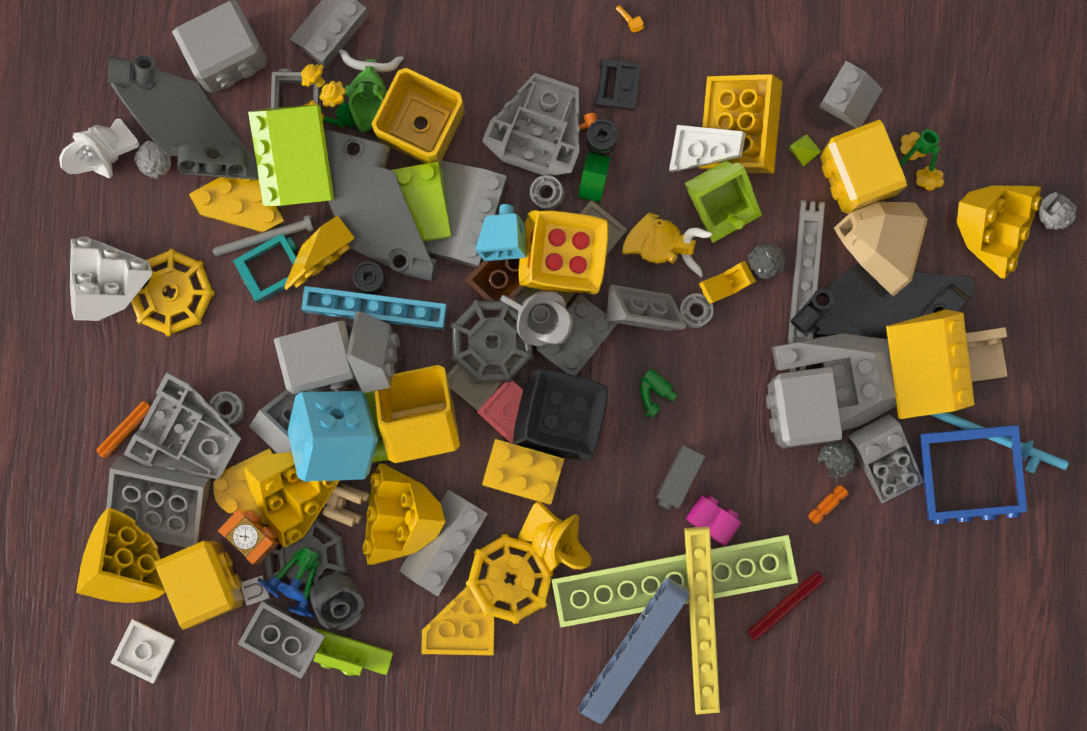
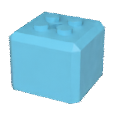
M362 391L300 392L295 396L288 427V437L297 477L305 482L365 479L369 475L378 442L366 394Z

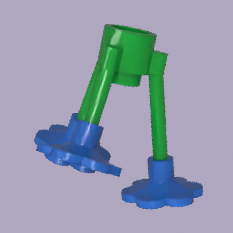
M303 547L301 552L296 550L292 559L276 576L274 575L269 581L259 577L257 581L277 599L280 598L278 590L285 596L299 601L298 606H288L289 612L315 618L316 614L308 609L310 601L308 596L316 569L320 563L317 561L320 555ZM298 560L296 565L301 568L296 578L292 579L290 585L280 583V579ZM305 570H310L303 594L298 590L301 585L300 580Z

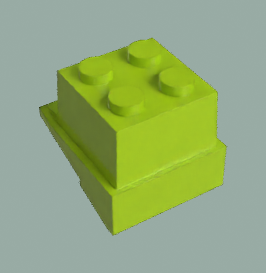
M724 161L685 183L706 230L712 233L710 237L712 243L737 229L743 228L744 225L762 216L745 168L738 162L731 164Z

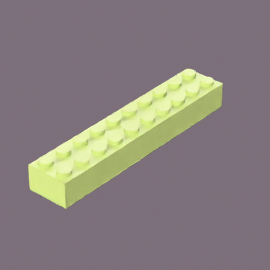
M789 535L711 549L714 599L798 583ZM686 554L552 579L560 628L643 612L666 578H670L688 589Z

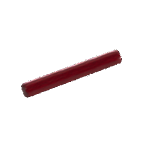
M815 572L747 631L748 635L754 641L758 640L825 582V578L819 572Z

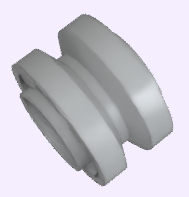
M544 175L538 177L532 183L530 197L539 208L554 210L563 203L565 190L555 177ZM547 187H551L553 189L552 196L547 199L543 198L542 191Z
M695 293L683 300L679 312L686 326L701 328L712 318L713 304H710L703 294ZM693 305L700 306L703 311L702 315L699 317L693 316L690 313V307Z
M220 392L209 403L230 426L237 424L245 413L243 400L231 392ZM230 402L232 411L230 414L224 415L222 413V406Z

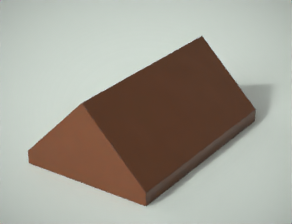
M520 258L483 261L465 279L484 301H501L502 295L514 298L525 287L524 285H519Z

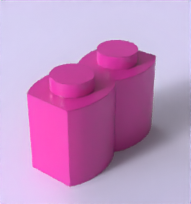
M707 495L706 498L700 496L685 520L695 527L709 526L710 537L726 546L742 523L738 520L739 515L729 508L726 511L718 506L720 502L710 495Z

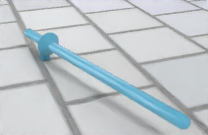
M948 412L930 415L962 429L985 428ZM1007 436L987 438L1012 449L1011 438ZM1034 440L1026 443L1020 442L1023 461L1028 456H1031L1025 470L1035 473L1040 460L1060 469H1067L1068 461L1032 447Z

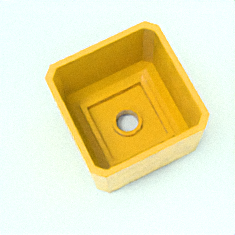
M408 68L398 70L372 122V126L380 143L424 164L439 162L440 164L465 114L463 101L460 93ZM419 118H424L428 122L426 128L422 130L414 126L415 121Z
M880 119L832 137L820 156L823 164V173L829 179L832 186L830 187L832 196L838 201L840 209L844 213L850 214L873 203L894 198L907 186L899 161Z
M435 365L397 373L392 377L390 388L375 391L378 425L390 461L399 463L456 451L460 446L454 404L444 367Z
M215 540L202 541L155 562L156 570L182 630L198 626L241 607L245 600L241 590L243 586L240 577L234 573L232 568L233 560L229 552L225 551L223 544Z

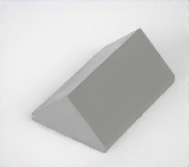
M612 284L609 287L607 322L663 331L685 329L686 324L670 294Z

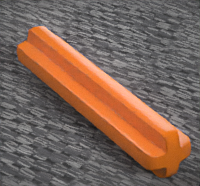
M142 401L97 448V453L103 458H108L145 419L151 405L146 401Z

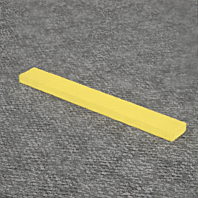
M709 526L684 528L687 582L690 591L688 599L696 715L720 713Z

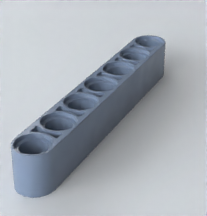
M666 578L583 698L579 707V713L599 724L604 722L687 601L690 593L689 589L670 578Z

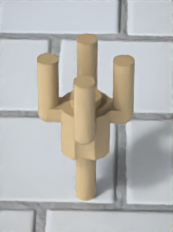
M341 483L335 487L323 506V514L328 518L351 527L355 523L360 524L363 516L344 509L347 500L357 504H361L362 501L368 502L370 493Z

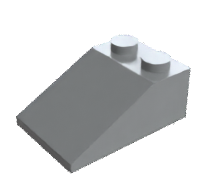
M263 600L238 645L302 679L325 635L285 610Z

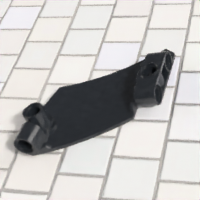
M856 264L825 288L815 291L813 296L790 321L805 336L808 333L824 336L843 333L888 340L886 329L888 325L928 315L935 310L942 311L947 309L958 311L975 292L972 277L914 272L912 281L895 296H892L860 264ZM819 296L825 297L828 305H818L816 298Z

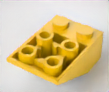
M338 215L322 225L301 246L284 286L286 290L293 285L298 288L308 280L307 278L311 275L314 277L320 273L326 265H332L350 249L348 244L355 237Z

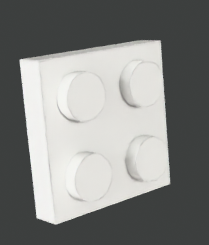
M132 619L111 663L154 684L176 639Z

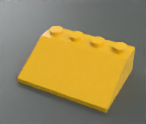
M772 74L707 76L702 127L743 131L746 133L742 157L725 161L731 164L738 162L745 168L746 173L774 174L783 82ZM724 161L699 166L698 168L711 169Z
M946 309L886 326L899 419L952 412L975 405L964 314L962 312Z

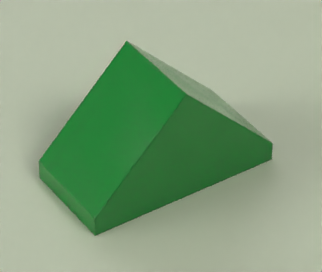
M588 152L578 198L601 203L611 157Z

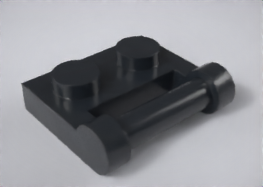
M600 59L598 66L601 68L597 98H594V106L598 108L635 111L641 63ZM610 69L617 70L613 99L606 98Z

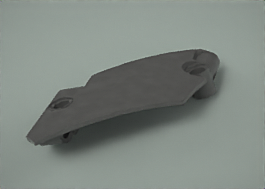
M324 129L334 200L328 202L334 216L338 215L355 237L348 244L349 247L392 268L400 275H409L434 281L438 270V261L430 258L394 171L385 169L391 147L382 143ZM360 146L359 153L354 156L351 155L352 148ZM405 257V266L402 268H397V260L399 258Z

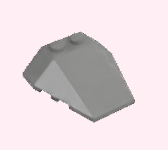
M534 73L517 91L516 96L504 105L503 110L490 120L482 142L503 162L543 176L571 173L579 155V88Z
M166 372L156 391L157 396L140 429L133 435L124 455L144 466L162 467L171 471L178 470L189 472L192 475L220 479L241 437L188 382Z

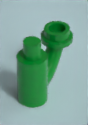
M652 368L641 379L640 393L647 411L645 416H649L652 419L660 407L657 405V402L652 403L650 389L662 399L665 396L671 402L678 394L671 389L673 386Z

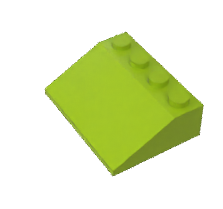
M320 105L272 107L248 112L263 206H282L334 200Z
M439 162L392 170L396 175L422 241L428 242L452 237L444 172Z

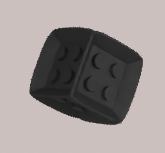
M540 369L532 371L522 392L514 427L513 444L566 459L585 461L592 458L602 429L607 405L608 387L593 380L562 372Z

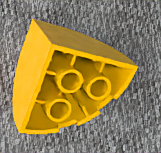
M108 507L98 519L87 542L80 567L76 593L123 603L144 602L163 595L166 591L155 566V562L160 560L157 552L158 547L149 533H144L131 517Z

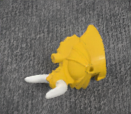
M648 213L628 234L622 248V254H640L642 259L659 264L666 261L674 263L677 259L676 254L679 253L682 255L686 265L698 276L703 277L700 266L691 257L696 243L692 238L694 236L709 238L712 236V233L700 228H690L680 235L681 231L668 220L663 221L659 219V215Z

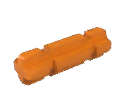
M842 485L837 486L833 490V494H829L817 506L816 510L814 509L808 514L809 519L814 524H818L823 520V516H827L840 503L839 501L848 495V491Z

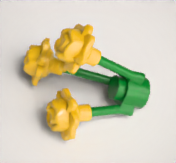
M308 64L301 71L303 80L301 84L307 87L312 84H316L319 88L322 87L319 98L323 101L325 107L329 105L330 107H335L336 104L340 105L335 113L337 120L322 114V121L334 124L341 129L345 125L349 128L354 127L356 124L350 107L343 101L346 89L343 88L342 82L336 83L331 81L329 84H325V80L321 77L324 66L322 64ZM311 100L309 104H305V105H318V104L315 103L314 100Z

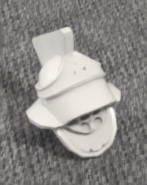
M116 119L110 128L94 125L86 131L73 133L75 142L62 150L59 157L60 166L68 174H79L93 170L107 178H112V163L118 160V155L139 147V142L121 119Z

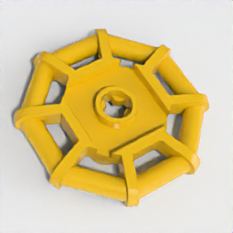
M169 249L168 252L147 259L151 268L167 261L168 267L157 272L152 270V276L149 278L148 285H146L145 289H140L132 299L131 303L139 325L144 324L170 337L172 334L189 327L199 326L202 323L201 320L212 296L215 295V291H212L203 267L205 264L202 261H197L178 253L175 249ZM176 261L190 269L186 273L174 268V263ZM195 273L202 290L194 289L191 277ZM168 286L176 289L173 298L164 296ZM140 294L146 296L149 308L145 311L139 297ZM202 296L193 313L189 308L193 304L194 297ZM155 311L166 316L165 323L151 318L150 315ZM185 312L189 316L187 319L172 324V317Z
M502 534L501 538L481 549L475 550V557L466 586L472 591L482 609L481 613L483 615H491L512 621L513 624H519L520 620L546 607V598L554 572L551 573L545 560L534 552L532 543ZM509 547L526 551V554L523 557L510 554ZM502 548L503 556L494 561L487 557ZM530 556L533 557L541 573L533 572L527 561ZM485 563L488 566L485 579L478 580L482 564ZM506 573L515 576L514 585L504 582V579L507 578ZM542 578L538 596L532 593L535 579ZM480 585H485L492 597L489 602ZM526 597L532 601V603L517 610L516 603ZM496 601L505 602L510 605V611L494 607Z

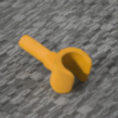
M620 5L617 6L616 10L625 18L631 32L635 33L644 29L640 16L632 19Z

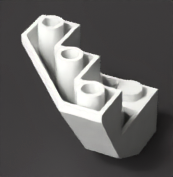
M88 237L71 239L70 295L74 320L99 321L124 310L152 276L149 261Z

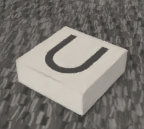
M259 577L242 582L243 587L241 589L247 606L271 598L269 592L257 581Z

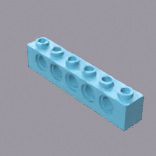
M305 286L301 310L310 314L354 319L355 312L361 311L388 324L445 331L448 307L446 304Z

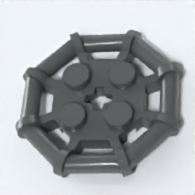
M476 299L454 323H451V359L459 364L474 379L475 383L501 381L510 383L530 360H534L533 345L527 344L523 340L524 351L516 348L517 328L514 329L504 318L506 313H508L517 321L518 310L503 301H478ZM502 310L500 317L486 318L482 311ZM477 313L480 321L471 330L465 328L464 326ZM461 332L468 334L469 349L463 352ZM496 335L499 345L497 347L493 345L488 347L486 345L488 343L487 336L494 337ZM514 353L521 355V357L509 369H507L505 362ZM471 354L481 363L479 370L464 356ZM500 365L503 372L483 371L485 366Z
M317 516L305 537L285 548L282 547L281 550L275 548L264 560L266 575L264 580L269 581L274 575L276 576L292 559L296 550L301 552L303 547L320 555L317 560L320 563L313 579L314 584L319 581V578L327 568L333 569V573L338 571L343 574L347 573L348 568H346L343 535H339ZM315 529L328 537L330 541L324 544L314 536ZM334 545L336 565L329 563L327 548ZM273 553L279 555L280 570L277 572L274 570ZM298 560L285 573V576H288L291 580L296 578L301 568L296 565ZM305 570L300 580L301 583H307L310 570ZM289 598L290 602L295 603V601H297L295 599Z

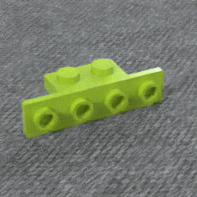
M310 626L325 635L314 658V662L319 663L321 667L327 669L336 668L349 676H360L364 668L384 675L388 673L393 656L392 651Z

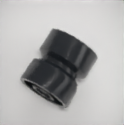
M600 119L589 126L587 146L592 153L604 156L615 149L618 137L615 125L609 120Z
M365 261L356 266L353 272V281L363 294L377 295L383 291L386 286V276L378 264Z

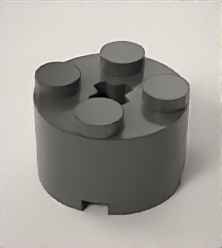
M334 572L322 578L310 588V601L318 621L323 627L343 630L351 627L360 619L362 607L364 608L363 599L355 582L350 577L343 575L342 572Z

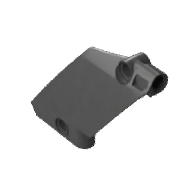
M148 55L137 56L134 62H130V59L109 57L107 83L111 84L124 105L162 152L167 156H178V170L181 173L198 176L259 179L256 158L226 124L198 82L156 69L155 60Z

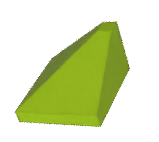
M807 134L793 143L788 149L803 167L821 153L820 149Z

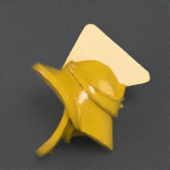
M536 502L518 536L519 540L532 542L534 552L545 560L551 573L561 563L572 569L582 570L590 567L592 558L578 541L580 517L574 514L562 521L541 502Z

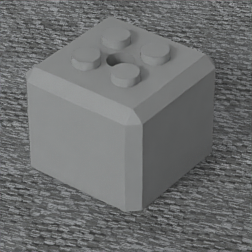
M237 0L228 1L176 27L172 31L195 78L208 92L215 93L221 89L229 88L235 82L254 75L267 65L268 58Z
M337 321L274 339L286 390L295 395L300 392L348 390V386L358 383L347 359L351 327L345 321Z
M831 367L781 373L772 378L767 385L768 395H766L767 408L771 409L772 418L769 419L770 431L774 433L775 442L779 447L785 449L829 443L842 439L835 383Z

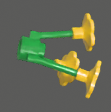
M926 129L921 135L917 132H912L910 135L902 136L900 139L902 144L900 152L905 156L900 160V166L902 167L908 160L914 161L918 157L923 158L926 154L932 153L930 166L916 172V184L930 191L936 187H942L944 184V174L935 168L937 154L941 149L937 145L939 136L936 132Z

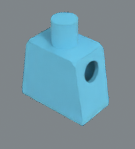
M502 204L500 205L499 215L485 217L476 245V251L484 261L527 258L525 224L517 214L513 213L514 207L512 205Z

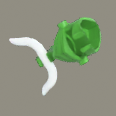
M339 49L338 52L346 65L354 69L363 70L352 81L350 86L346 85L345 95L349 97V107L356 126L360 132L367 133L373 127L372 122L388 92L382 79L376 72L395 70L404 60V57H396L389 63H375L373 59L358 61L351 58L345 50Z

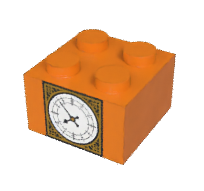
M238 509L218 532L252 564H260L280 544L277 539L278 536L270 526L266 527L260 523L262 518L252 509L250 511L248 509Z

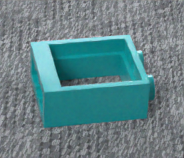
M283 233L233 260L253 299L258 304L286 290L284 286L288 277L262 291L247 262L282 244L294 265L297 258L294 250L297 247L292 238H286Z

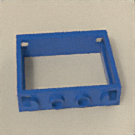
M1019 425L919 434L928 520H933L934 524L948 523V519L958 518V522L973 521L972 517L982 516V520L997 519L998 514H1006L1007 518L1021 517V512H1027ZM1011 436L1018 504L936 512L929 443Z

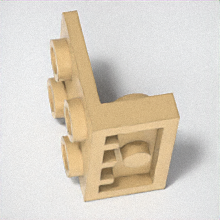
M1006 328L966 333L972 382L1007 376L1001 340L1007 337Z

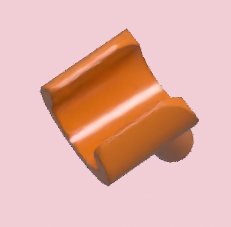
M595 113L584 115L585 123L579 125V131L588 129L597 120Z

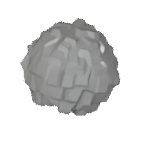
M150 140L144 142L135 153L134 161L138 168L151 178L158 179L170 170L171 156L165 155Z
M1054 192L1042 200L1039 207V218L1047 229H1063L1075 220L1077 207L1064 195Z

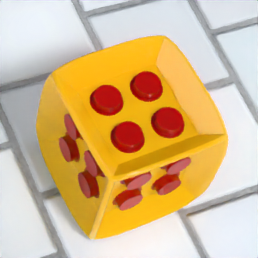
M533 210L529 212L525 222L527 258H520L519 285L558 292L598 293L602 284L608 244L607 219L560 211Z

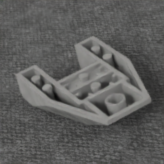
M840 333L772 346L776 370L780 371L822 362L824 368H832L842 431L860 427L897 406L887 339Z

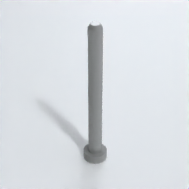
M307 215L304 216L303 221L215 247L213 254L215 256L224 255L269 241L282 233L286 236L305 229L311 232L315 230L311 216Z

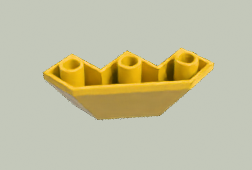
M989 186L969 192L959 202L957 224L967 248L1000 278L1005 279L1017 267L1019 254L1024 242L1029 237L1030 227L1036 211L1039 210L1042 203V197H1040L1041 187Z
M292 452L264 455L244 466L247 483L256 504L269 526L277 534V538L284 548L305 537L339 483V480L307 482L297 477Z
M379 463L376 472L371 475L366 533L363 543V553L366 554L367 563L370 565L418 552L438 537L445 523L441 503L422 483L385 464Z

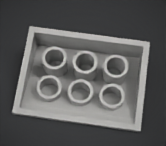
M441 160L440 166L444 172L452 237L423 243L430 255L477 268L483 261L476 251L485 217L497 215L507 184V176L481 168Z
M119 456L110 467L106 509L109 507L131 517L136 521L135 524L144 533L148 532L156 542L188 548L199 543L209 498L211 478L192 475L189 472L178 470L171 471L162 467L144 466L131 458Z

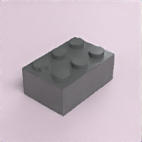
M581 294L568 308V311L572 314L573 326L571 334L566 341L558 345L548 343L536 349L539 355L562 373L578 376L618 324L607 322V314Z

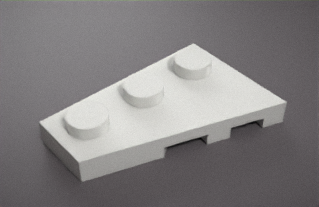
M677 125L669 171L673 173L742 157L746 133L743 131Z

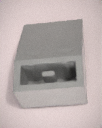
M890 414L848 435L855 455L882 504L924 482L902 427Z

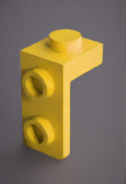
M743 261L722 274L702 281L699 285L708 302L712 304L738 293L755 283L756 280L747 263Z

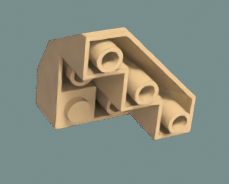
M876 202L851 212L834 227V230L860 265L892 296H895L912 281L928 219L917 203Z

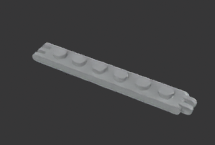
M806 200L800 201L790 320L817 291L825 202H819L818 211H815V201H810L809 210H805ZM791 321L789 322L788 343L813 339V334L808 333L805 336L792 325ZM801 366L799 371L805 370L806 366ZM790 368V372L796 371V368Z

